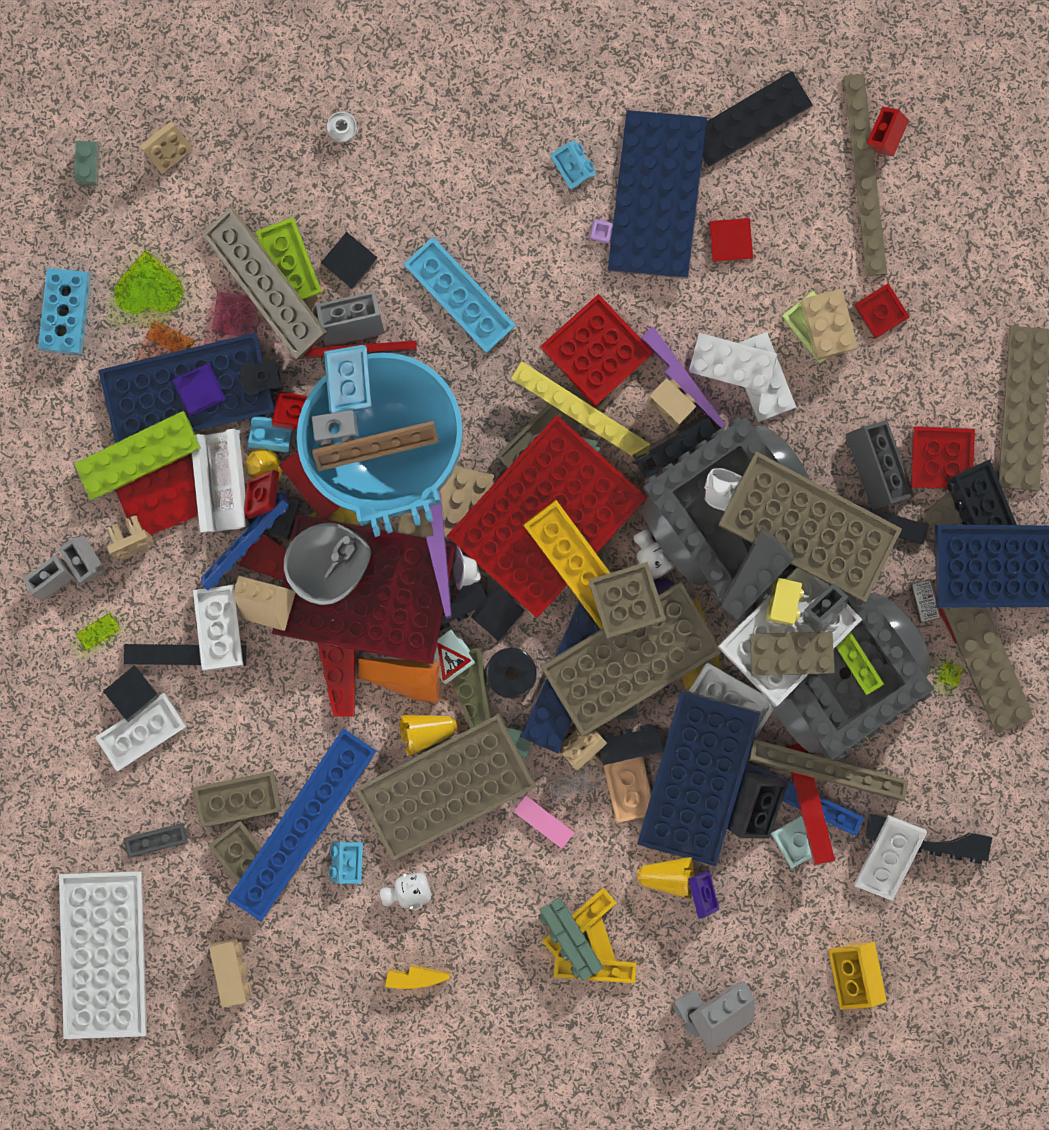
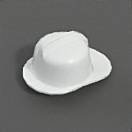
M456 545L451 572L455 579L456 587L460 590L462 586L479 582L480 572L476 561L463 556L459 546Z

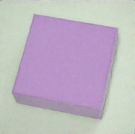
M594 219L589 239L609 244L613 223Z

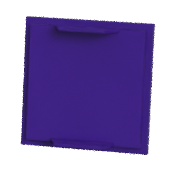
M210 363L172 380L189 417L226 400Z

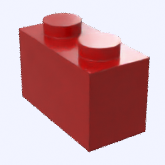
M882 106L867 144L876 153L894 157L909 119L900 110Z

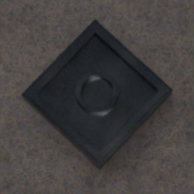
M346 232L321 261V264L353 289L378 257Z
M497 586L472 614L471 618L499 641L525 610Z
M135 665L103 691L127 722H130L159 697V694Z

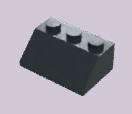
M652 724L642 725L640 730L632 732V728L621 730V735L612 736V733L600 735L607 742L599 750L602 765L663 751L658 729L656 726L652 727Z
M744 772L727 829L739 838L769 839L788 782L759 772Z

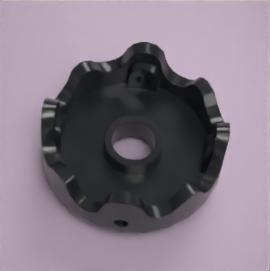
M504 648L496 652L490 658L486 667V679L490 688L497 695L504 698L513 699L524 696L532 689L537 677L536 665L528 653L518 648ZM514 667L517 670L516 678L508 679L505 675L506 669Z

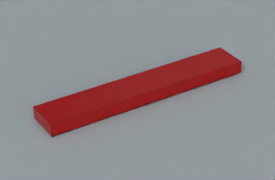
M415 340L360 344L366 346L367 354L417 350ZM359 345L311 348L300 359L323 358L325 351Z
M800 744L785 747L808 753ZM791 772L813 864L816 866L832 863L835 861L815 778Z

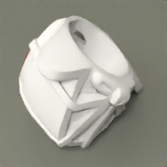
M723 468L712 469L705 482V501L711 507L725 511L742 476Z

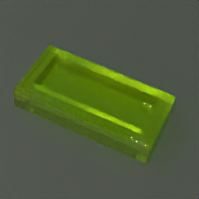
M110 612L75 634L85 651H88L119 632L121 628Z

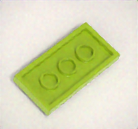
M294 217L255 231L262 247L303 301L322 294Z

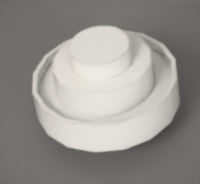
M337 112L329 118L327 131L335 141L347 142L355 136L357 123L349 113Z

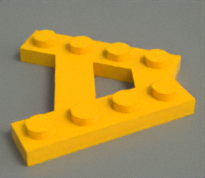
M603 887L572 914L582 933L586 930L591 947L603 966L602 970L586 980L635 983L637 962L616 961L602 916L617 902ZM547 935L542 942L555 956L553 977L576 979L570 969L573 967L570 960L565 961L560 953L562 947L559 942L554 943L550 935Z

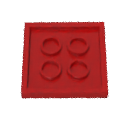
M914 426L911 488L947 489L946 477L973 467L975 429Z

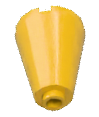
M401 715V720H399L402 742H405L408 746L404 748L408 756L453 737L454 732L457 731L455 719L452 720L450 716Z
M691 857L642 865V868L638 869L637 881L641 882V886L690 899L692 892L691 888H689L688 878L694 876V862Z

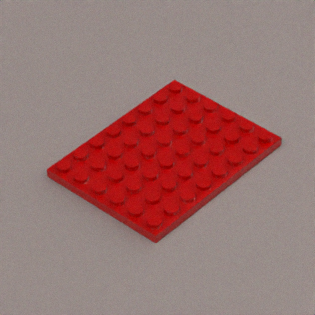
M556 415L446 536L470 558L474 559L483 570L530 613L538 618L564 590L567 584L523 524L557 500L594 552L597 553L647 497Z

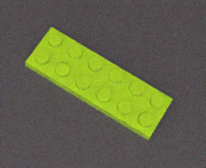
M182 411L74 463L89 499L93 501L201 449L186 413Z

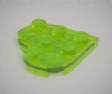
M146 249L122 275L114 288L115 302L122 310L134 315L143 313L149 308L167 313L179 306L184 295V289L180 280Z

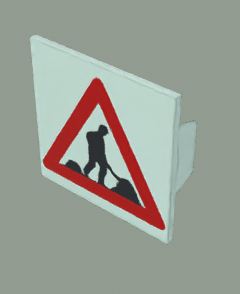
M452 630L438 639L434 662H440V678L444 684H447L475 663L469 655L470 650L462 639L457 638Z

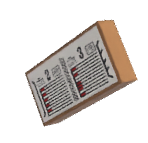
M931 579L910 584L919 622L924 623L940 619Z

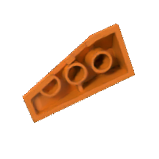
M359 657L358 678L417 701L439 702L440 662L427 664L411 660Z

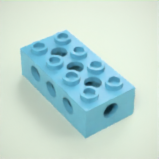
M47 268L38 344L39 350L73 355L83 354L91 275L88 272ZM71 287V293L68 296H63L64 289ZM68 307V314L61 316V310ZM63 327H66V334L64 336H59V330Z

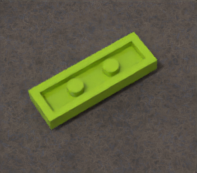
M849 632L836 646V649L864 693L868 695L884 685L853 634Z

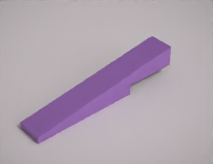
M652 326L641 339L669 367L664 372V375L669 380H675L681 387L680 391L684 395L688 393L696 401L694 404L719 429H724L725 423Z
M439 492L440 499H441V503H442V495H441V492ZM439 504L430 507L433 517L431 524L434 535L426 537L445 616L449 619L452 618L443 506Z

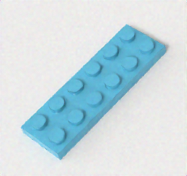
M434 237L403 264L486 354L516 327V324Z

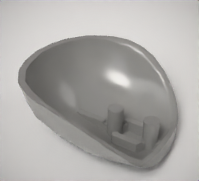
M323 523L312 526L297 535L286 551L284 558L286 579L292 589L309 602L319 605L335 603L345 598L361 580L370 561L371 548L363 537L343 525Z

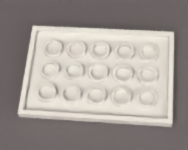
M797 567L785 579L802 583L801 589L804 590L802 600L798 603V609L800 610L798 621L790 626L765 621L770 598L769 594L718 646L775 707L808 674L751 676L749 634L815 632L802 620L804 609L829 588L830 585ZM847 604L846 608L820 632H833L834 649L862 619Z

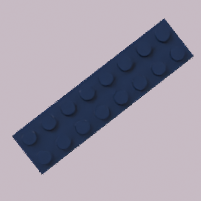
M579 600L554 657L600 630ZM545 677L520 737L558 754L572 719L547 677Z

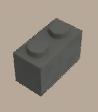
M833 583L804 609L802 620L816 633L820 632L846 608L848 596Z

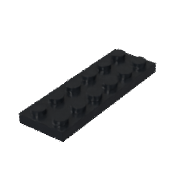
M793 71L707 121L703 160L708 168L813 106Z

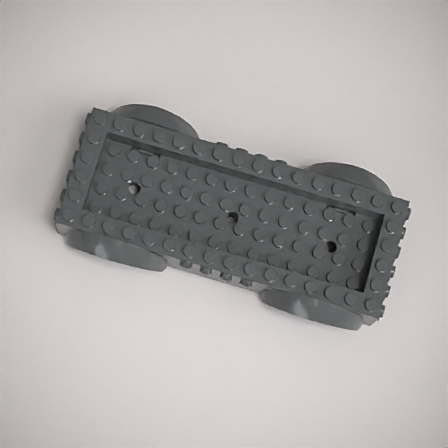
M737 417L728 424L729 428L724 431L721 428L711 436V441L707 443L704 440L694 448L695 452L690 454L688 451L677 459L679 463L674 466L670 463L660 471L662 473L660 476H651L644 481L645 486L642 488L643 493L647 497L641 504L644 518L664 553L690 582L697 586L707 584L713 593L714 599L721 606L723 596L748 553L742 538L718 526L725 511L711 507L704 499V487L709 472L715 468H723L743 476L754 453L757 451L809 479L798 456L778 434L764 426H752L746 417L743 419ZM796 567L783 571L777 578L785 579ZM870 593L865 603L848 594L846 595L848 596L847 604L862 619L850 632L884 685L866 695L852 672L848 679H842L839 671L843 667L848 668L835 647L833 649L835 673L808 674L776 707L768 700L788 732L805 750L812 754L823 752L827 759L838 761L847 755V749L850 747L857 748L864 743L863 738L866 736L873 737L881 731L879 727L884 724H892L898 719V714L908 713L915 708L914 703L917 701L923 702L932 696L930 692L934 688L927 679L931 670V660L922 636L912 621L896 604L876 593ZM753 603L738 620L727 610L724 613L737 627L756 608V605Z

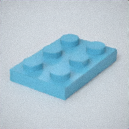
M359 345L325 351L329 411L336 413L371 406L366 346Z

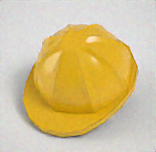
M257 449L247 456L245 469L251 479L272 470L279 472L278 481L282 475V469L278 466L280 461L272 450Z

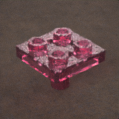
M217 292L212 332L234 336L254 333L257 307L249 296Z

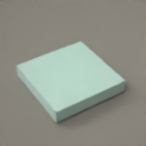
M802 815L771 832L791 869L812 858Z

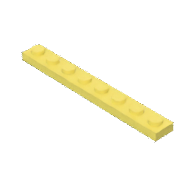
M522 361L510 378L630 456L651 445Z

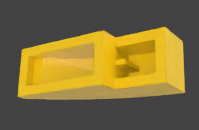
M410 965L409 973L389 969L385 987L396 989L427 987L450 979L451 973Z

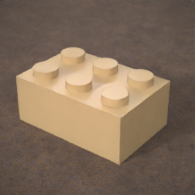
M843 289L801 300L800 304L816 361L852 352L858 348Z
M666 378L649 395L647 402L673 428L677 429L693 413L696 408L694 405L696 401L688 393L684 395L680 391V385L675 380L671 379L669 381Z
M238 938L213 943L209 946L222 1008L246 1003L250 999L251 994H253L251 983H247L246 980L248 967L247 963L242 961V954H244L242 942H238Z

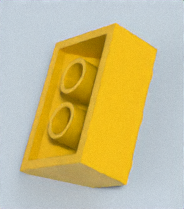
M875 941L828 949L840 1010L871 1008L887 1002Z

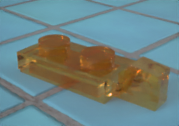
M155 320L145 339L172 352L195 347L193 346L195 341L190 337Z

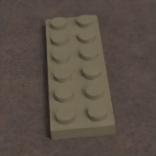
M572 382L564 388L599 411L611 401L610 397L607 396L595 407ZM548 404L496 457L509 468L556 415L576 433L584 426L551 404Z

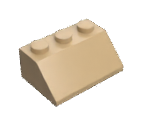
M238 576L233 597L242 619L285 631L296 592L280 586Z

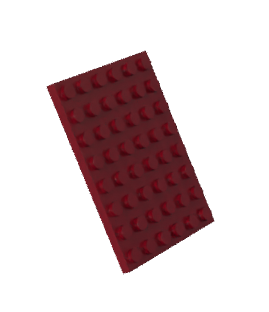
M296 514L290 543L302 531L312 526L323 523H337L363 537L371 548V556L367 568L355 589L345 598L335 603L319 605L309 602L295 593L285 631L273 628L272 634L434 664L444 608L427 539L396 532L388 533L386 530H380V536L375 537L373 528ZM446 542L448 578L450 581L456 544ZM284 572L281 587L293 590Z

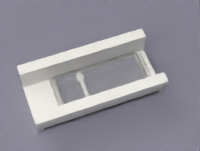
M229 429L223 433L209 435L195 434L201 449L192 453L200 533L242 529L250 525L248 519L244 517L246 495L239 437L240 430Z

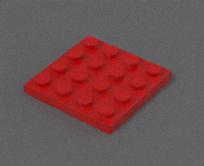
M599 294L539 347L595 407L654 354L647 344Z
M190 455L116 489L126 518L131 520L132 516H137L142 530H145L150 535L198 516L194 469Z

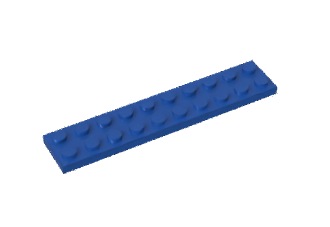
M344 728L341 730L227 898L229 901L262 922L377 750Z

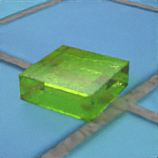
M943 662L937 681L958 688L964 668Z

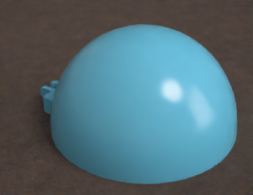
M394 353L367 354L371 406L352 409L357 418L359 438L434 421L439 443L318 471L312 451L322 447L318 446L315 442L312 417L331 414L329 411L326 375L314 386L302 407L297 427L298 453L304 471L310 481L334 504L356 513L357 520L361 526L371 523L375 537L380 536L378 521L384 520L386 531L391 533L393 530L390 518L412 512L415 525L417 526L421 524L418 510L425 509L426 519L428 522L433 521L430 507L442 504L439 491L448 482L456 468L463 441V425L459 406L447 383L426 364L414 358ZM334 427L331 433H338L340 431V427Z

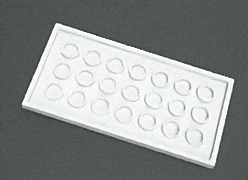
M142 871L59 874L64 1039L146 1036Z

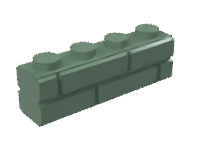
M561 897L556 898L539 909L541 913L538 915L540 921L544 926L548 924L551 929L549 933L554 943L559 942L562 947L560 953L565 961L570 960L573 965L570 969L576 979L580 977L584 981L603 969L602 964Z

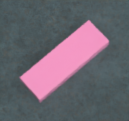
M525 796L513 811L561 849H563L574 834L571 829L528 796Z

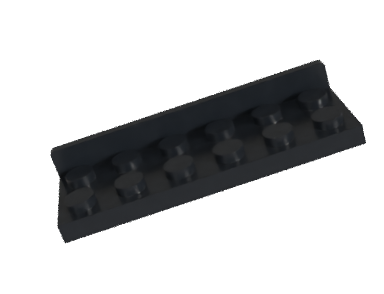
M990 459L945 478L947 490L951 493L954 507L960 515L962 525H1017Z

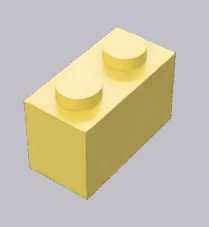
M781 578L773 581L765 621L787 626L793 625L798 621L800 615L798 603L802 600L804 590L801 589L802 583Z

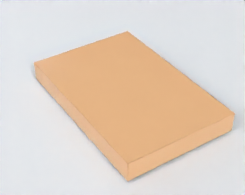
M643 756L603 765L616 823L645 817L651 789Z

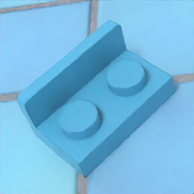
M576 141L566 143L550 155L570 189H574L587 179L596 176L593 163L587 160L583 147Z
M252 417L248 448L289 452L292 430L272 427L273 418Z
M332 842L330 847L332 862L329 868L331 882L338 884H361L363 842Z

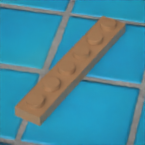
M434 421L314 449L312 454L317 470L322 471L439 443V438Z

